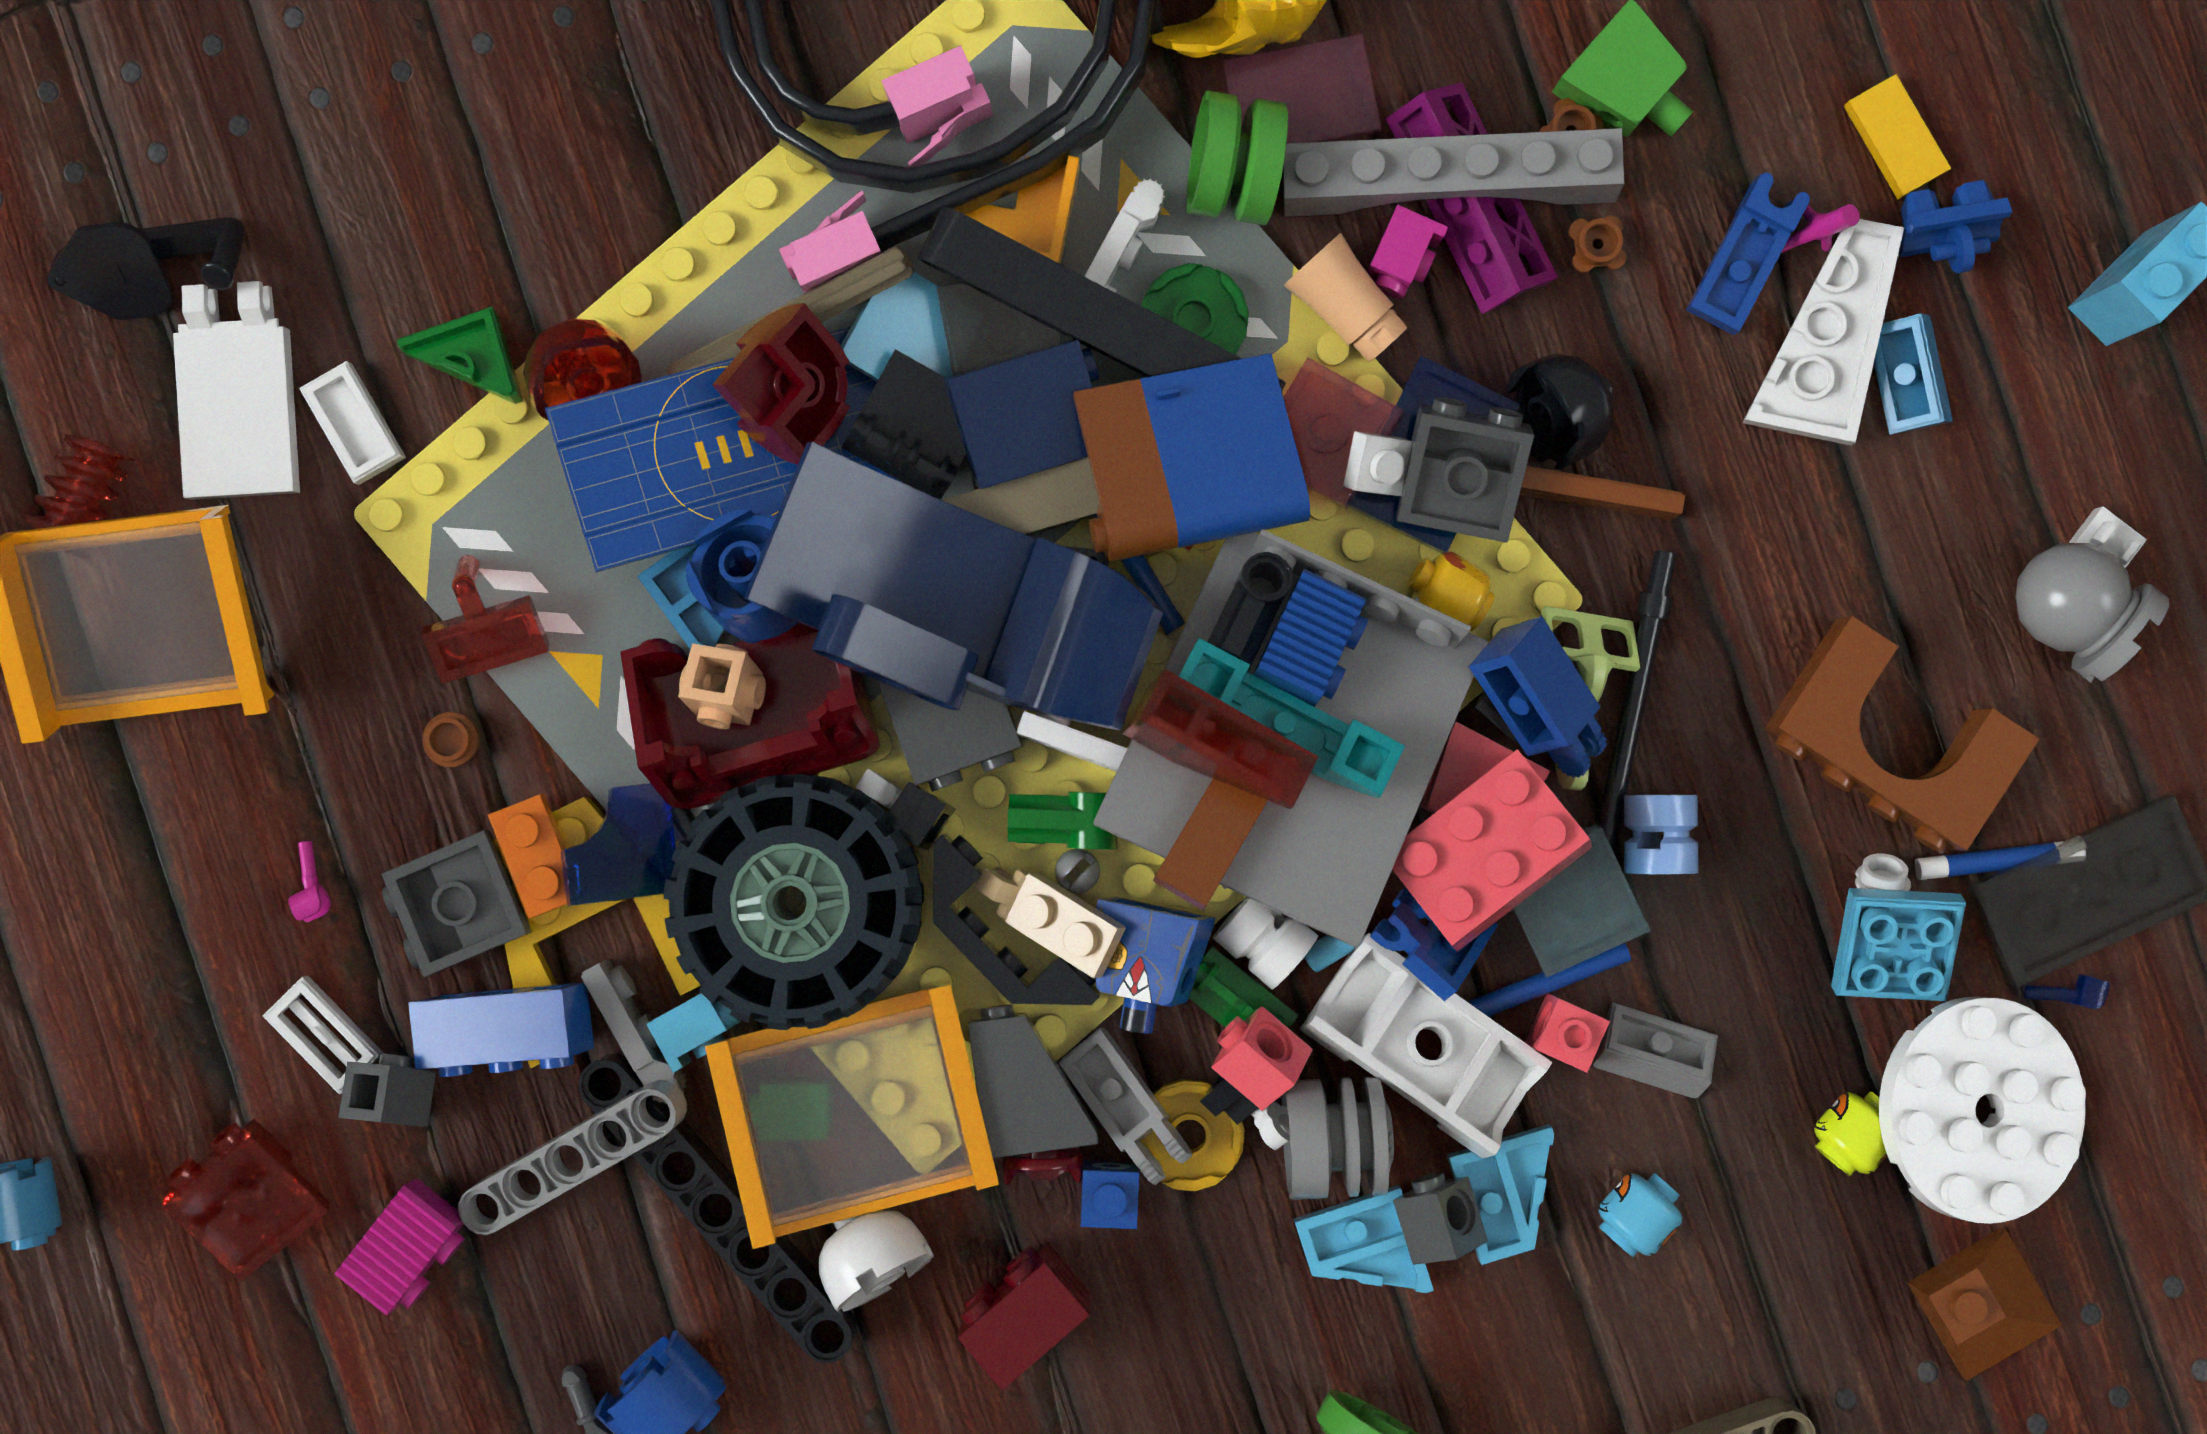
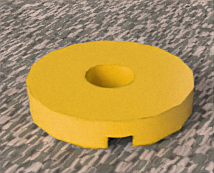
M1183 1078L1164 1084L1153 1093L1170 1116L1168 1121L1175 1128L1182 1121L1195 1120L1205 1129V1138L1202 1144L1195 1149H1191L1192 1157L1183 1164L1179 1163L1167 1152L1154 1131L1140 1141L1160 1162L1166 1176L1161 1180V1183L1172 1189L1198 1191L1217 1185L1237 1164L1243 1152L1245 1132L1243 1123L1240 1122L1237 1125L1224 1111L1215 1117L1200 1102L1212 1085L1205 1080Z

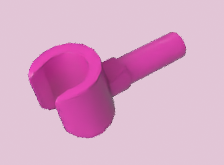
M304 841L298 843L302 871L301 879L304 890L290 896L288 901L296 920L310 922L329 911L331 899L323 886L319 884V879L316 875L312 841Z

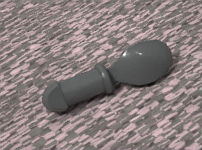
M570 1364L565 1367L561 1377L562 1386L566 1388L578 1417L576 1420L577 1425H583L585 1434H613L594 1414L597 1403L586 1377L588 1375L586 1371L577 1364Z

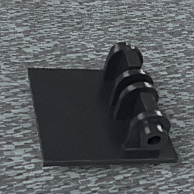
M895 349L841 448L905 484L941 500L966 456L943 378L945 377Z

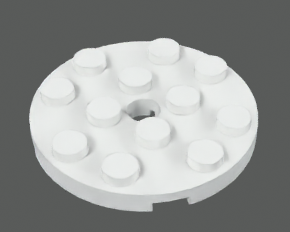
M1976 996L1950 1000L1932 1008V1014L1924 1019L1914 1031L1906 1030L1892 1051L1882 1078L1879 1096V1123L1884 1147L1890 1163L1898 1165L1904 1178L1911 1187L1908 1190L1931 1209L1949 1217L1975 1223L1991 1224L2014 1220L2030 1213L2047 1201L2061 1186L2073 1164L2078 1159L2085 1126L2086 1091L2078 1065L2066 1041L2052 1024L2039 1013L2027 1006L2006 999ZM1983 1095H1986L1991 1108H1995V1114L1990 1113L1987 1120L1981 1124L1976 1117L1975 1108L1978 1100Z

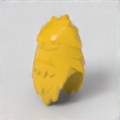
M1216 0L1214 7L1200 18L1191 20L1188 23L1163 27V32L1151 35L1153 43L1176 50L1179 54L1194 58H1202L1217 53L1254 55L1265 44L1274 42L1284 44L1299 40L1301 35L1315 20L1327 0Z

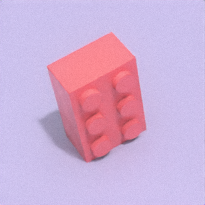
M1517 749L1408 833L1392 870L1451 946L1458 952L1592 848L1589 836Z

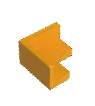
M1068 155L1065 166L1046 179L1019 190L1015 210L988 204L965 215L1061 264L1080 174V157Z

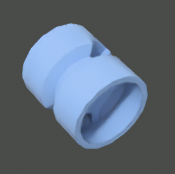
M1624 795V826L1633 831V837L1624 842V872L1630 874L1699 873L1698 842L1689 835V831L1698 826V795ZM1658 832H1664L1662 841L1659 838Z

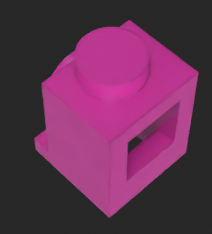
M1397 205L1367 273L1385 295L1396 299H1403L1412 280L1423 283L1436 255V252L1427 249L1429 245L1437 249L1448 227Z

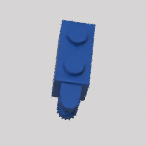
M1542 616L1500 629L1468 666L1527 756L1548 752L1554 763L1558 764V768L1562 770V773L1564 772L1567 776H1572L1573 778H1579L1589 769L1591 765L1589 763L1591 759L1589 758L1600 755L1607 745L1605 742L1607 738L1604 737L1605 733L1600 731L1601 727L1594 718V714L1601 706Z

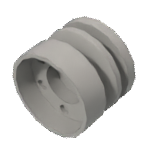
M1375 1076L1363 1077L1361 1102H1356L1352 1079L1350 1077L1341 1078L1337 1103L1327 1104L1324 1088L1319 1079L1297 1080L1296 1084L1281 1096V1106L1287 1107L1289 1121L1288 1134L1290 1140L1283 1145L1290 1200L1327 1198L1332 1172H1342L1348 1195L1350 1197H1358L1361 1170H1366L1368 1186L1372 1196L1387 1195L1389 1172L1394 1160V1138L1391 1112L1384 1098L1380 1078Z

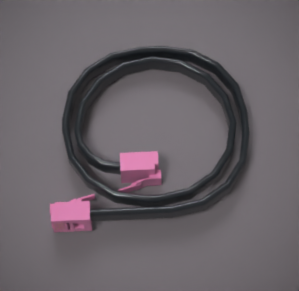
M710 0L721 52L740 92L781 147L841 183L899 192L917 193L984 177L871 228L863 211L849 216L867 201L863 191H860L831 216H827L816 230L790 242L791 244L779 248L793 280H798L805 294L882 254V251L931 230L942 206L952 208L963 214L970 213L1046 179L1067 164L1068 155L1077 157L1105 138L1145 76L1157 8L1156 0H1139L1129 59L1094 114L1038 154L1013 165L1011 164L1070 123L1107 66L1119 0H1100L1092 47L1055 103L994 144L976 152L929 163L925 162L944 147L946 149L952 140L963 130L994 116L987 93L982 83L976 85L974 73L961 45L881 80L888 102L857 109L821 104L794 88L778 67L764 9L766 0H744L758 67L763 78L784 107L820 130L861 136L900 127L907 144L938 131L932 135L930 144L908 162L909 167L841 157L786 124L745 65L730 0Z

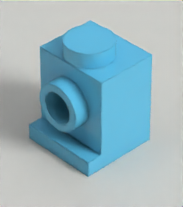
M701 993L648 1022L646 1025L674 1073L692 1062L687 1052L692 1050L697 1059L706 1055L705 1046L723 1040L722 1033L740 1023L741 1020L731 1016V1010L719 1001L713 1004Z

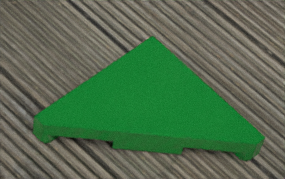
M493 306L397 339L398 347L406 356L514 404L523 402L500 318Z

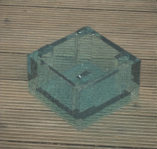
M1598 824L1583 829L1591 839L1592 848L1514 908L1546 978L1650 932V928L1606 835Z

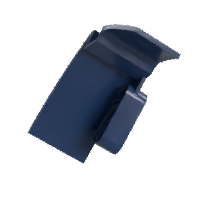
M807 442L743 597L745 600L818 630L811 649L818 655L937 706L959 711L968 690L1018 708L1116 730L1122 729L1163 615V611L1155 601L1131 579L1098 561L1038 537V539L985 519L865 467L814 442Z

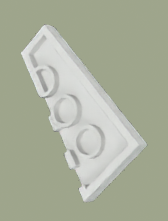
M1859 219L1856 225L1840 231L1742 423L1850 446L1856 442L1904 227Z

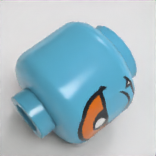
M1655 1173L1648 1180H1645L1638 1174H1627L1600 1203L1599 1214L1604 1221L1599 1228L1632 1258L1637 1252L1647 1256L1654 1255L1682 1223V1214L1673 1204L1680 1195Z

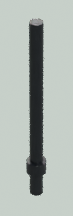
M1655 550L1647 591L1640 592L1636 615L1641 616L1636 638L1640 669L1637 672L1629 671L1587 874L1609 878L1624 808V795L1627 794L1663 620L1669 621L1673 598L1668 597L1677 557L1675 553Z

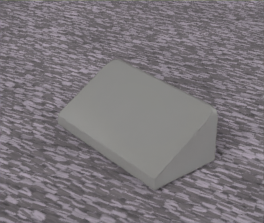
M1617 1003L1610 1005L1606 1020H1609L1610 1023L1595 1054L1594 1067L1690 1098H1698L1709 1087L1712 1080L1718 1035Z

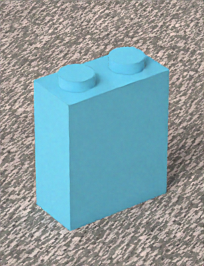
M2201 201L2144 231L2068 307L2105 346L2161 323L2207 277V206Z

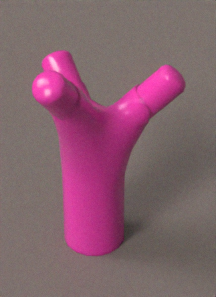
M1847 204L1829 213L1815 212L1808 205L1803 213V216L1808 221L1807 225L1789 237L1781 253L1814 240H1820L1823 251L1831 250L1833 235L1859 222L1860 215L1858 209L1852 204Z

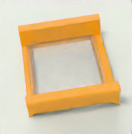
M229 505L8 532L0 536V663L22 744L45 741L63 725L242 703L245 716L263 714L270 710L268 701L274 696V693L267 684L229 522Z
M951 984L940 987L934 986L870 1002L855 1014L830 1022L826 1026L813 1029L791 1027L789 1030L767 1028L723 1039L717 1043L705 1046L752 1249L775 1244L779 1236L974 1185L977 1190L999 1185Z

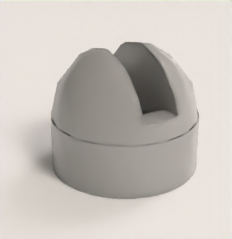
M1077 848L1068 850L1061 855L1055 868L1058 883L1071 893L1087 892L1097 883L1100 874L1099 863L1095 856L1087 850ZM1084 858L1090 866L1071 885L1064 877Z

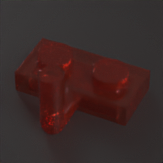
M464 555L458 560L452 581V589L463 615L424 626L421 633L441 684L537 656L549 650L550 643L530 595L485 608L476 587L480 563L472 555Z

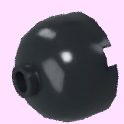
M1552 354L1538 358L1512 372L1507 384V395L1516 391L1518 407L1513 410L1523 414L1522 423L1531 425L1534 438L1530 452L1540 462L1552 459L1557 463L1554 468L1561 470L1589 456L1601 447L1613 425L1614 404L1611 384L1596 368L1577 356Z

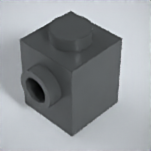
M380 1054L379 1064L347 1061L338 1118L428 1127L436 1071L414 1069V1057Z

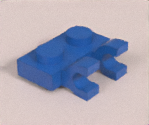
M1405 887L1399 892L1392 903L1396 909L1388 920L1384 918L1379 922L1370 937L1385 949L1391 951L1404 950L1408 956L1402 965L1445 1002L1458 991L1498 925L1494 923L1457 952ZM1425 917L1429 924L1425 927L1418 919Z

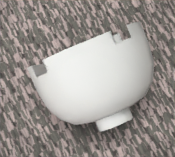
M883 1209L833 1222L837 1231L823 1245L819 1256V1276L835 1310L838 1312L842 1308L843 1312L891 1290L892 1288L889 1285L905 1273L904 1267L908 1278H910L928 1264L934 1257V1254L922 1233L909 1218L898 1211Z

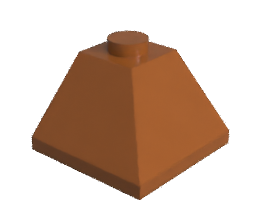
M2002 1227L1907 1282L1962 1378L1966 1381L2062 1326L2007 1230Z

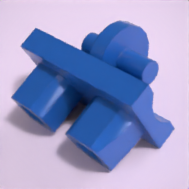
M1984 180L1964 183L1956 188L1951 198L1953 207L1940 208L1935 192L1930 189L1910 192L1906 195L1901 207L1904 231L1899 248L1900 257L1931 253L1933 261L1948 259L1951 269L1955 273L1970 272L1974 266L1975 255L1989 253L1991 249L1990 242L1998 241L2002 220L2010 217L2012 213L2008 197L1994 200Z

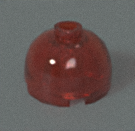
M570 318L554 323L541 332L528 350L523 371L530 401L539 415L546 420L548 418L545 408L638 384L642 380L639 361L621 336L611 327L591 319Z

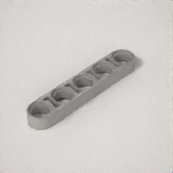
M666 1080L650 1082L490 1174L461 1196L458 1209L462 1222L469 1230L476 1234L488 1235L494 1233L664 1137L684 1120L687 1112V1101L683 1092L677 1085ZM648 1096H658L668 1104L670 1109L668 1121L659 1122L648 1114L646 1109V1099ZM604 1121H614L621 1125L626 1133L625 1146H614L605 1139L603 1134ZM561 1146H572L579 1151L583 1158L582 1170L574 1171L563 1164L560 1158ZM519 1170H529L538 1177L541 1185V1191L538 1195L529 1194L520 1187L518 1182ZM478 1194H487L495 1200L499 1209V1215L496 1219L488 1218L479 1211L476 1201Z

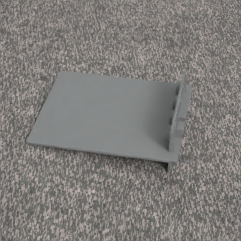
M1263 529L1260 534L1254 532L1226 538L1093 821V825L1158 856L1167 857L1238 737L1188 704L1174 693L1172 688L1198 638L1206 642L1208 641L1246 561L1257 553L1270 552L1278 554L1287 561L1291 568L1293 576L1291 588L1284 598L1248 672L1254 673L1294 584L1304 569L1367 598L1360 613V616L1368 619L1366 628L1355 649L1352 650L1344 647L1337 663L1346 668L1342 681L1332 699L1322 696L1315 707L1348 725L1355 719L1405 745V748L1380 798L1340 786L1289 764L1221 880L1220 885L1224 889L1229 888L1357 948L1361 944L1474 677L1468 666L1487 646L1488 642L1470 633L1471 626L1420 603L1419 597L1411 599ZM1253 577L1250 579V584L1257 592L1265 595L1275 593L1272 584L1265 578Z

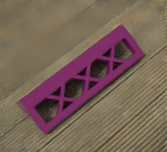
M1462 82L1424 91L1386 118L1396 139L1488 134ZM1445 102H1450L1459 120V124L1451 119L1444 105ZM1498 197L1425 199L1436 222L1448 227L1444 238L1481 314L1496 310L1520 294L1545 286L1558 278L1520 199ZM1494 203L1502 208L1507 218V223L1499 217ZM1519 252L1526 257L1534 275L1528 276L1518 256Z

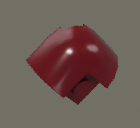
M805 303L785 306L767 315L751 327L735 343L741 351L712 384L740 415L741 419L737 425L750 438L770 453L797 465L807 442H814L823 447L841 425L850 408L849 405L845 404L848 387L845 365L850 362L840 344Z

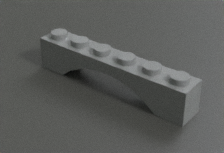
M1622 128L1286 144L1283 166L1285 217L1335 215L1390 203L1451 197L1517 198L1559 205L1616 202L1624 185Z

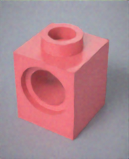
M1548 993L1544 997L1525 1043L1539 1052L1588 1073L1610 1021Z
M1261 1006L1246 1020L1237 1016L1225 1027L1217 1039V1043L1222 1048L1211 1068L1263 1111L1296 1084L1313 1049Z

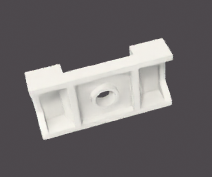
M1370 933L1363 936L1360 946L1348 954L1299 1030L1343 1061L1351 1059L1373 1076L1380 1078L1387 1086L1439 1122L1437 1124L1439 1129L1480 1158L1496 1155L1501 1147L1503 1129L1526 1092L1548 1071L1552 1061L1454 993L1444 1002L1402 965L1406 958L1396 951L1385 949L1370 937ZM1422 1029L1435 1032L1441 1040L1442 1050L1436 1060L1425 1059L1416 1049V1036Z

